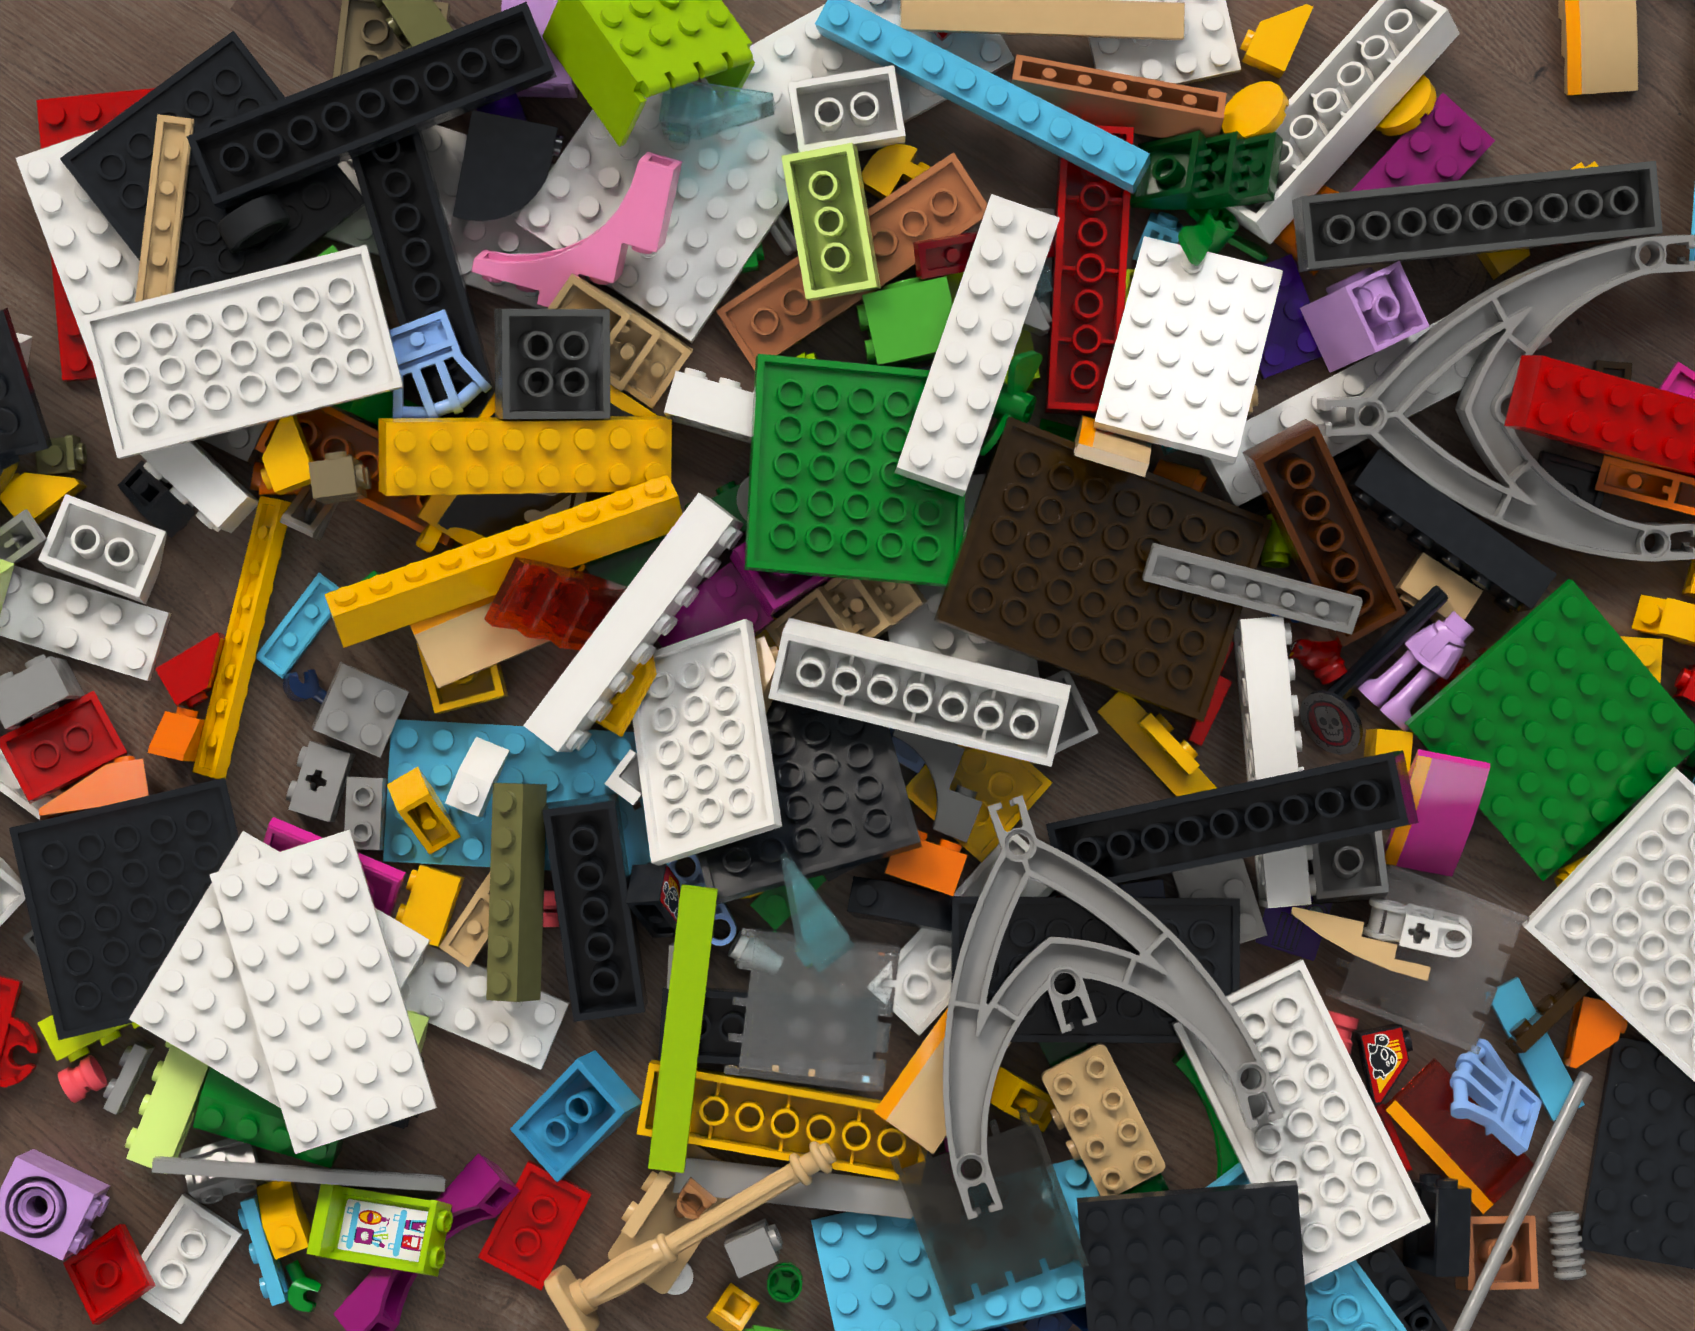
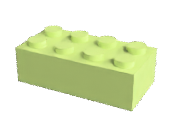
M847 143L781 156L806 300L816 301L881 289L857 146L853 143Z

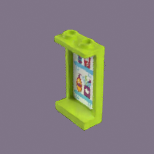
M321 1184L306 1254L438 1277L439 1269L442 1268L446 1257L444 1249L446 1234L450 1230L453 1221L452 1204L339 1185Z

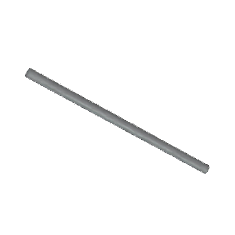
M1583 1071L1579 1072L1453 1331L1470 1330L1593 1079L1590 1074Z

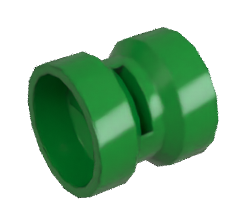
M780 1262L774 1265L767 1278L769 1295L774 1300L782 1303L794 1301L802 1290L803 1276L801 1270L790 1262Z

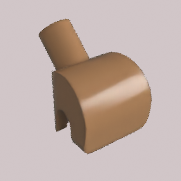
M690 1177L679 1193L677 1205L674 1207V1214L678 1218L698 1219L706 1209L715 1204L717 1198Z

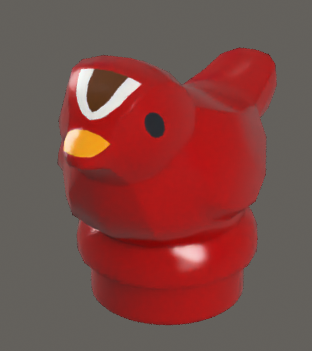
M1297 639L1292 642L1289 658L1299 660L1305 669L1314 671L1315 678H1319L1322 685L1336 680L1347 672L1344 666L1345 661L1340 657L1342 646L1335 640L1310 641L1308 639Z

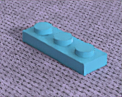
M254 1195L240 1202L242 1208L238 1209V1216L242 1228L249 1230L252 1243H249L251 1259L254 1264L259 1263L263 1276L259 1278L261 1292L264 1298H269L271 1305L274 1306L288 1300L289 1286L280 1258L275 1260L262 1226L258 1196Z

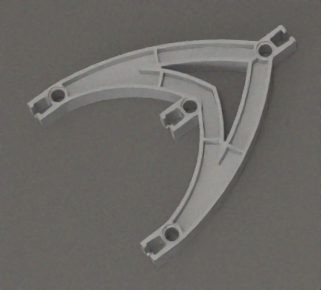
M1695 235L1643 236L1595 245L1541 263L1489 288L1463 304L1419 337L1383 371L1361 396L1317 398L1318 413L1329 411L1331 407H1346V424L1332 426L1331 422L1317 424L1322 436L1366 435L1383 452L1464 509L1494 524L1534 539L1584 553L1637 561L1695 559V547H1691L1690 542H1682L1681 549H1670V535L1672 533L1685 531L1691 533V537H1695V522L1689 520L1635 522L1617 517L1587 503L1558 483L1539 465L1522 444L1515 430L1504 426L1506 416H1503L1501 413L1502 402L1506 398L1511 399L1522 355H1533L1548 335L1568 316L1596 296L1621 283L1651 273L1695 271V261H1687L1685 257H1678L1677 264L1666 263V246L1668 244L1677 243V245H1686V249H1694ZM1646 245L1650 249L1651 257L1644 265L1640 260L1639 254ZM1488 338L1490 339L1480 352L1464 383L1455 410L1474 449L1500 484L1453 457L1403 415L1414 401L1446 370ZM1368 405L1372 409L1373 416L1370 422L1363 425L1359 421V412L1364 406ZM1653 533L1655 545L1647 551L1644 541L1649 534Z
M1023 795L1009 800L1010 806L1018 805L1022 821L1021 828H1015L1009 832L1004 830L996 812L1003 809L1001 802L988 806L1002 851L991 870L970 919L959 953L947 1011L943 1055L945 1126L951 1166L968 1220L978 1217V1214L981 1213L980 1207L972 1208L968 1188L971 1186L986 1183L994 1201L988 1206L989 1212L1003 1209L988 1161L987 1125L994 1083L1008 1045L1028 1011L1046 991H1048L1061 1033L1071 1031L1074 1028L1073 1022L1066 1024L1061 1003L1064 1000H1071L1076 996L1080 998L1087 1015L1082 1020L1083 1026L1096 1023L1097 1020L1083 978L1105 982L1132 992L1170 1014L1193 1033L1210 1051L1228 1076L1245 1126L1248 1129L1258 1126L1259 1123L1258 1117L1252 1118L1248 1097L1258 1095L1261 1092H1264L1272 1112H1268L1269 1121L1284 1118L1269 1072L1253 1039L1229 1000L1197 958L1160 920L1128 893L1082 862L1037 839ZM1016 834L1024 835L1029 840V850L1023 855H1016L1009 849V840ZM1029 877L1063 894L1089 911L1126 940L1138 952V955L1096 942L1063 937H1048L1019 963L1002 983L991 1001L986 1003L995 961L1004 933ZM1061 973H1068L1075 980L1074 989L1068 994H1061L1055 989V978ZM1247 1068H1254L1259 1073V1083L1253 1088L1243 1087L1240 1081L1242 1072ZM975 1159L980 1162L982 1171L978 1177L970 1179L962 1174L961 1165L965 1160Z

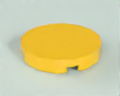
M1423 74L1375 129L1381 131L1383 135L1394 136L1411 131L1421 124L1420 118L1425 113L1427 115L1431 113L1437 99L1435 88L1430 80Z
M1271 81L1251 84L1236 93L1226 104L1221 127L1225 134L1238 131L1244 138L1273 133L1286 117L1284 110L1286 106H1289V100L1281 87Z

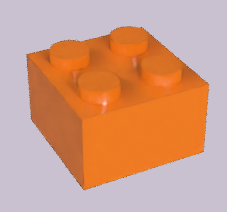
M918 830L922 847L889 856L884 873L954 896L967 858V854L960 852L961 844L943 838L940 839L939 844L927 841L928 834Z

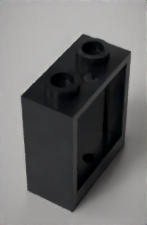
M1420 1173L1419 1179L1410 1180L1431 1222L1404 1235L1403 1265L1435 1277H1469L1472 1189L1458 1185V1179L1441 1178L1440 1174Z

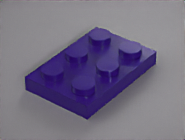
M1292 254L1263 265L1283 270L1258 370L1262 380L1322 357L1300 310L1301 307L1309 304L1310 300Z

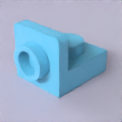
M1151 212L1132 259L1138 260L1144 236L1177 244L1179 241L1178 234L1183 228V225L1178 223V218L1166 212H1159L1158 214Z

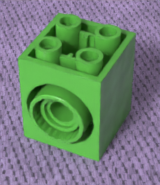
M947 276L931 280L930 278L906 279L886 285L881 291L862 295V305L857 306L856 312L861 332L868 331L869 340L864 341L868 364L905 368L934 360L953 305Z

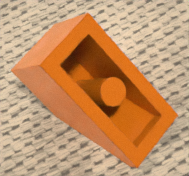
M177 706L176 713L165 711L147 753L180 761L195 762L205 720L197 718L198 711Z
M1583 996L1573 1006L1562 1059L1563 1064L1568 1067L1578 1068L1619 1041L1620 1033H1625L1628 1021L1605 1000Z

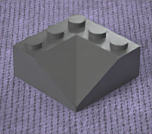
M494 309L495 418L610 419V309Z

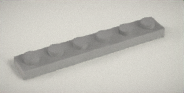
M1152 543L1142 576L1143 581L1351 635L1353 634L1363 603L1362 598L1359 596Z

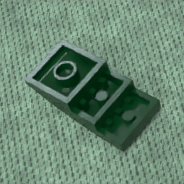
M1199 130L1139 143L1138 148L1150 153L1151 163L1135 193L1130 195V206L1132 208L1166 210L1212 209L1274 201L1283 139L1277 132L1244 138L1238 131L1206 138Z

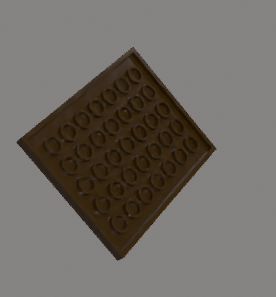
M1007 417L1004 431L996 444L934 621L1199 723L1204 722L1243 606L1143 581L1142 576L1152 543L1256 570L1273 520L1149 471L1143 477L1074 456L1075 442L1012 417Z

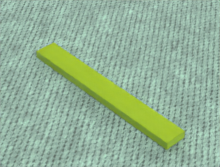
M684 884L681 886L648 1169L684 1173L718 896V889Z

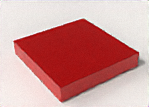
M118 1224L86 1246L85 1250L82 1249L77 1255H73L63 1262L94 1325H100L156 1286L125 1224Z

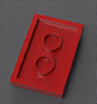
M95 691L0 737V749L29 804L97 771L106 764L113 763L115 758L128 755Z
M529 1160L515 1185L520 1191L502 1210L478 1258L542 1290L545 1279L555 1266L592 1193L565 1178L556 1182L544 1167Z

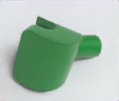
M296 1260L285 1266L293 1282L288 1290V1301L298 1311L314 1312L317 1303L307 1299V1292L309 1290L321 1292L323 1284L312 1278H307L299 1261Z

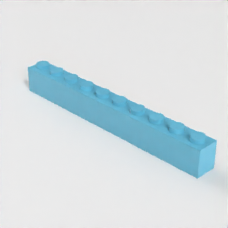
M827 0L815 22L820 35L883 67L894 65L895 73L1132 194L1135 193L1151 163L1150 153L848 0Z

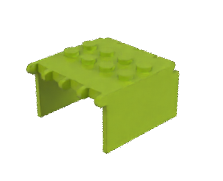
M558 0L542 35L619 147L626 144L647 102L645 97L648 98L668 91L670 87L674 89L697 81L699 78H705L724 106L730 108L733 106L755 65L753 54L749 49L752 44L751 40L722 0Z

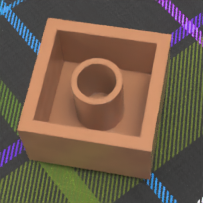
M1509 1215L1471 1216L1469 1277H1455L1456 1289L1473 1290ZM1525 1216L1489 1290L1539 1289L1535 1216Z

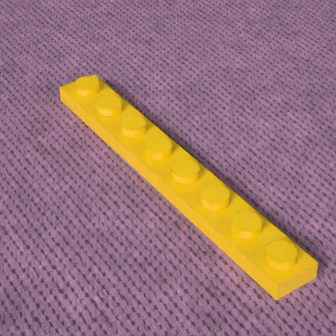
M260 496L192 771L194 773L215 779H226L236 734L239 730V721L244 701L248 693V684L253 664L256 660L261 631L265 624L269 598L273 591V582L282 554V545L287 525L280 523V520L291 502Z

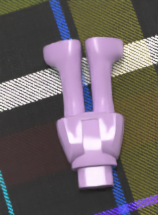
M1453 611L1443 622L1438 619L1436 623L1412 635L1405 642L1408 650L1381 676L1376 679H1367L1358 689L1399 728L1407 732L1409 728L1405 722L1412 716L1410 710L1415 701L1439 677L1446 680L1449 678L1464 651L1461 647L1464 648L1467 645L1464 640L1474 629ZM1420 663L1423 668L1399 693L1387 702L1393 689Z

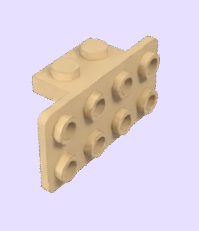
M1096 1044L1042 1073L1041 1079L1055 1106L1049 1112L1059 1130L1066 1128L1071 1140L1065 1143L1075 1162L1082 1159L1100 1196L1118 1195L1164 1171L1165 1162L1104 1044Z
M688 1144L686 1157L721 1161L699 1145ZM660 1170L659 1174L654 1171L650 1173L641 1187L646 1192L639 1204L632 1201L621 1218L626 1224L608 1252L610 1261L622 1253L656 1238L660 1233L668 1235L694 1220L686 1217L678 1218L674 1214V1207L677 1205L679 1193H673L675 1172ZM717 1198L715 1204H713L709 1209H706L701 1215L713 1209L714 1207L720 1205L728 1199ZM701 1241L677 1254L676 1262L668 1264L643 1283L660 1294H666Z

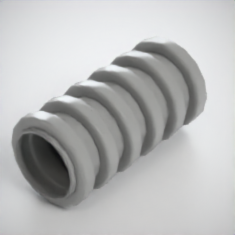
M1575 1211L1554 1212L1547 1216V1221L1552 1224V1226L1548 1227L1549 1233H1553V1237L1550 1238V1244L1554 1245V1249H1551V1254L1556 1258V1260L1552 1261L1553 1266L1557 1267L1554 1277L1559 1280L1580 1279L1586 1275V1269H1582L1585 1259L1581 1258L1580 1255L1584 1250L1583 1247H1579V1242H1582V1236L1578 1235L1581 1225L1576 1222L1580 1217L1579 1213H1575Z

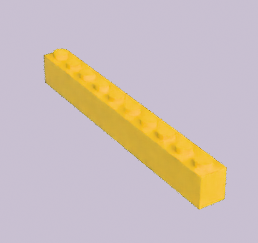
M664 475L326 593L324 595L343 648L664 536L669 533L683 514L679 496L668 475Z

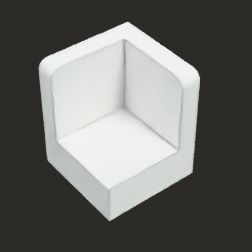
M630 749L604 784L632 805H636L642 797L637 753Z

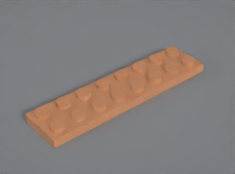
M954 152L868 209L881 288L915 266L913 242L963 234L982 221L987 202ZM797 256L716 310V312L755 370L756 356L758 354L781 355L861 302L863 294L876 292L877 290L816 301L806 300L799 257Z

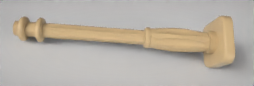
M812 1141L809 1144L810 1151L801 1157L797 1153L790 1154V1163L674 1232L668 1235L660 1233L656 1238L622 1253L584 1280L581 1278L577 1280L566 1265L553 1270L544 1281L545 1289L569 1330L596 1331L600 1325L599 1317L596 1313L598 1305L612 1300L642 1284L668 1264L676 1262L677 1254L800 1182L805 1186L812 1183V1175L821 1170L825 1174L831 1173L832 1163L837 1161L831 1147L827 1142L820 1145L818 1142Z

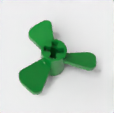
M1226 208L1185 209L1197 224L1195 226H1184L1178 234V240L1188 260L1194 266H1199L1207 252L1219 254L1227 242L1259 261L1266 262L1269 258L1264 248L1234 234L1239 227V223L1236 217Z
M1028 351L1016 355L1011 360L1008 384L1003 382L992 417L998 419V421L982 443L979 455L985 456L996 444L1004 431L1007 417H1012L1024 423L1029 422L1037 398L1026 393L1042 362V354Z

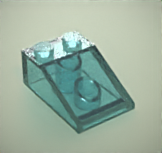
M691 82L674 89L670 87L662 95L659 123L663 135L669 136L668 140L677 143H690V139L700 140L773 116L775 114L774 94L700 82Z
M785 851L780 855L797 943V946L794 947L795 953L807 969L814 966L820 973L855 945L852 937Z

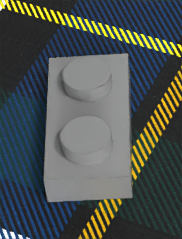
M140 1041L135 1043L133 1047L128 1046L125 1049L119 1065L123 1066L118 1079H111L104 1092L103 1097L107 1101L103 1109L115 1115L124 1111L155 1048L154 1046Z

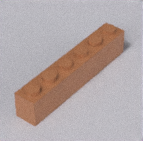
M1016 54L1011 79L1012 84L1093 125L1134 127V133L1146 136L1167 138L1200 130L1206 138L1219 135L1224 119L1227 93L1018 54Z

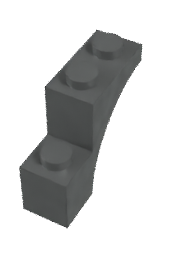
M894 729L892 736L914 749L923 759L932 775L937 797L936 815L932 829L967 843L983 802L975 799L977 792L957 785L955 791L949 789L965 749L955 743Z

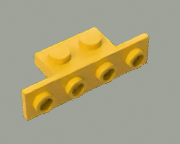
M1119 691L1097 711L1176 797L1217 788L1198 768L1200 765L1195 760L1198 753L1188 742L1183 740L1179 743L1170 734L1174 728L1160 713L1154 717L1152 713H1147L1132 696Z

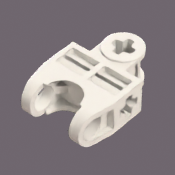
M1371 897L1369 900V904L1372 906L1368 926L1364 927L1362 934L1368 937L1388 942H1399V946L1448 957H1461L1471 948L1472 927L1463 916L1410 903L1404 905L1383 898ZM1384 910H1387L1384 929H1380ZM1417 923L1424 925L1421 933L1415 930ZM1456 930L1462 932L1465 938L1461 941H1451L1446 937V934L1449 931Z

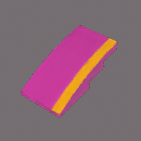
M1418 749L1408 775L1419 823L1391 828V833L1384 847L1386 864L1452 877L1471 831L1490 771V763Z

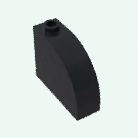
M472 110L453 217L473 221L496 220L511 215L527 205L537 195L546 181L552 157H560L563 136L557 135L558 127Z

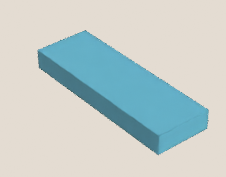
M319 572L256 654V659L284 679V676L290 673L332 618L324 594L335 591L340 587Z

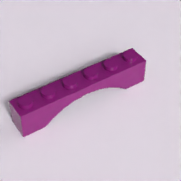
M479 1153L436 1199L437 1201L452 1204L453 1221L450 1230L446 1234L445 1241L468 1226L483 1220L496 1218L520 1191L496 1163ZM375 1267L352 1294L344 1300L343 1304L333 1315L346 1331H394L400 1323L405 1300L418 1274Z

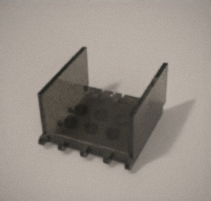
M1026 1108L1019 1110V1117L1023 1124L1000 1132L995 1119L988 1121L992 1135L987 1137L988 1161L1003 1209L989 1212L988 1206L994 1201L986 1183L971 1186L968 1188L972 1208L980 1207L981 1213L978 1214V1217L968 1220L954 1178L949 1151L932 1157L931 1152L920 1146L925 1160L901 1168V1162L897 1155L890 1157L936 1290L940 1296L943 1308L949 1317L956 1314L955 1305L975 1298L970 1286L974 1283H977L981 1296L1009 1286L1004 1272L1011 1270L1015 1283L1042 1274L1043 1271L1039 1260L1045 1258L1049 1271L1073 1261L1080 1267L1089 1265L1038 1124L1031 1122ZM967 1159L961 1165L962 1174L970 1179L978 1177L982 1171L980 1162L975 1159Z

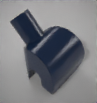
M315 669L303 672L304 683L300 682L297 672L288 673L284 676L283 690L288 698L298 702L312 698L322 705L327 691L320 687Z

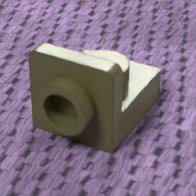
M75 435L50 438L53 446L36 452L37 474L63 475L83 473L82 464L87 463L86 445L81 443V438Z

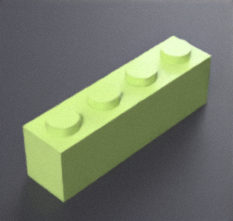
M167 1041L165 1047L169 1048L165 1061L160 1060L152 1075V1081L156 1082L152 1094L145 1095L139 1108L138 1114L143 1115L138 1129L132 1128L125 1144V1148L129 1149L126 1159L151 1169L155 1156L179 1157L196 1114L200 1096L210 1066Z

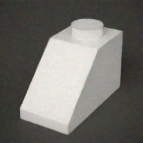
M476 737L456 774L445 804L477 817H483L493 793V783H497L510 750Z

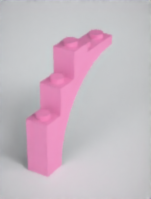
M647 152L638 161L631 187L618 210L605 225L590 236L565 248L538 254H508L484 249L474 258L472 272L481 274L482 278L489 282L500 283L506 281L516 284V288L521 291H539L537 305L547 307V309L572 273L583 280L586 279V276H589V280L597 284L607 285L614 283L623 273L628 245H631V248L636 252L651 254L657 252L665 244L682 161Z

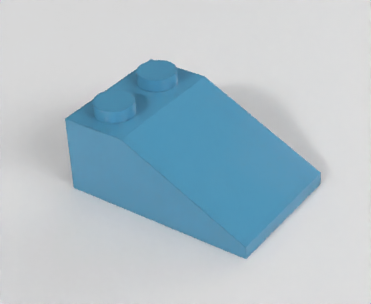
M594 1050L577 1058L510 1130L554 1180L558 1182L619 1128L642 1102L598 1052Z

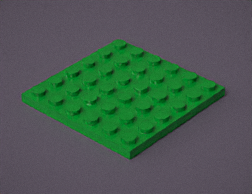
M758 354L756 356L744 570L946 587L964 536L965 494L962 497L895 473L930 370Z
M1571 579L1563 583L1405 722L1408 728L1430 752L1490 763V771L1478 808L1542 881H1545L1667 775L1673 767H1676L1695 750V724Z

